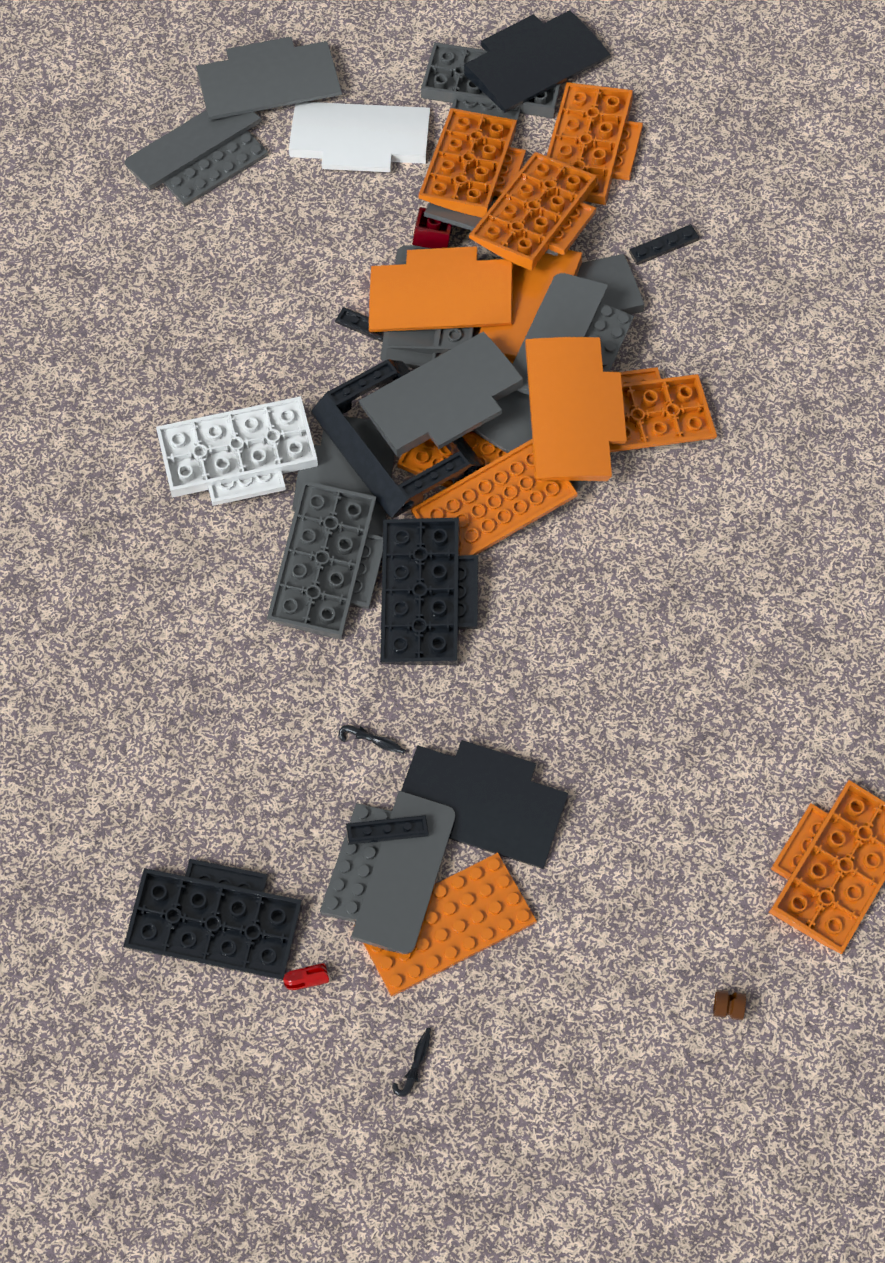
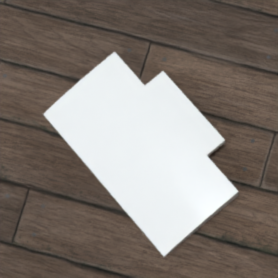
M319 102L295 104L289 155L290 157L322 159V169L390 172L391 162L426 164L430 108Z
M301 396L156 427L172 498L209 490L212 506L284 491L286 488L282 474L318 466Z

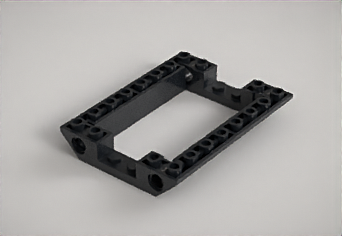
M387 359L326 392L311 410V414L373 496H376V500L389 517L394 519L422 503L423 494L448 480H451L454 484L485 465L461 436L446 445L453 455L398 486L343 415L352 409L353 400L377 387L380 389L411 372L403 361Z

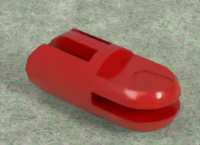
M324 963L289 971L284 975V985L289 990H299L326 984L329 982L327 967Z

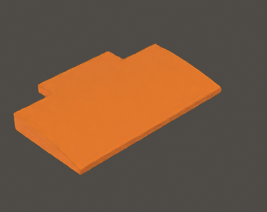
M566 83L546 156L597 176L596 186L585 202L606 205L612 179L630 181L643 130V123L628 121L633 102V90Z
M451 108L418 198L453 211L483 218L490 209L494 196L499 197L522 168L526 150L511 147L516 132L517 120Z
M534 152L472 230L469 238L493 253L532 271L548 249L565 255L595 215L596 208L583 202L595 188L597 176Z
M473 246L407 250L406 264L371 266L369 332L511 326L513 262L507 259L478 260V248Z
M568 250L565 255L558 254L557 256L545 253L532 271L513 263L512 325L481 327L479 332L484 331L511 363L514 362L554 276L559 273L577 276L582 263V253Z
M600 337L526 339L536 480L608 481L612 477L609 444H625L627 442L621 372H603Z
M658 367L621 372L627 442L625 444H609L610 452L717 438L698 374L661 379Z
M848 780L828 813L810 803L771 867V870L786 878L787 882L768 913L824 946L842 954L885 881V802Z

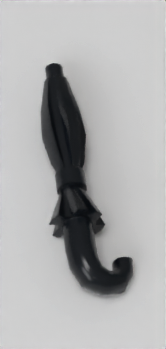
M343 725L339 729L338 736L344 743L347 739L344 733L349 732L356 735L355 739L372 741L381 749L402 754L406 752L405 749L386 737L374 736V734L368 733L362 726L357 728L352 725Z
M426 1028L417 1043L411 1069L404 1076V1078H407L404 1088L402 1090L398 1089L397 1083L392 1085L394 1094L399 1097H406L411 1092L414 1083L419 1082L418 1071L428 1052L430 1028Z

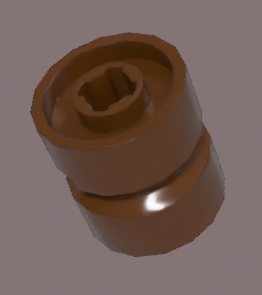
M716 989L713 1016L725 1018L729 1015L731 1019L743 1020L746 993L733 992V994H729L726 990Z

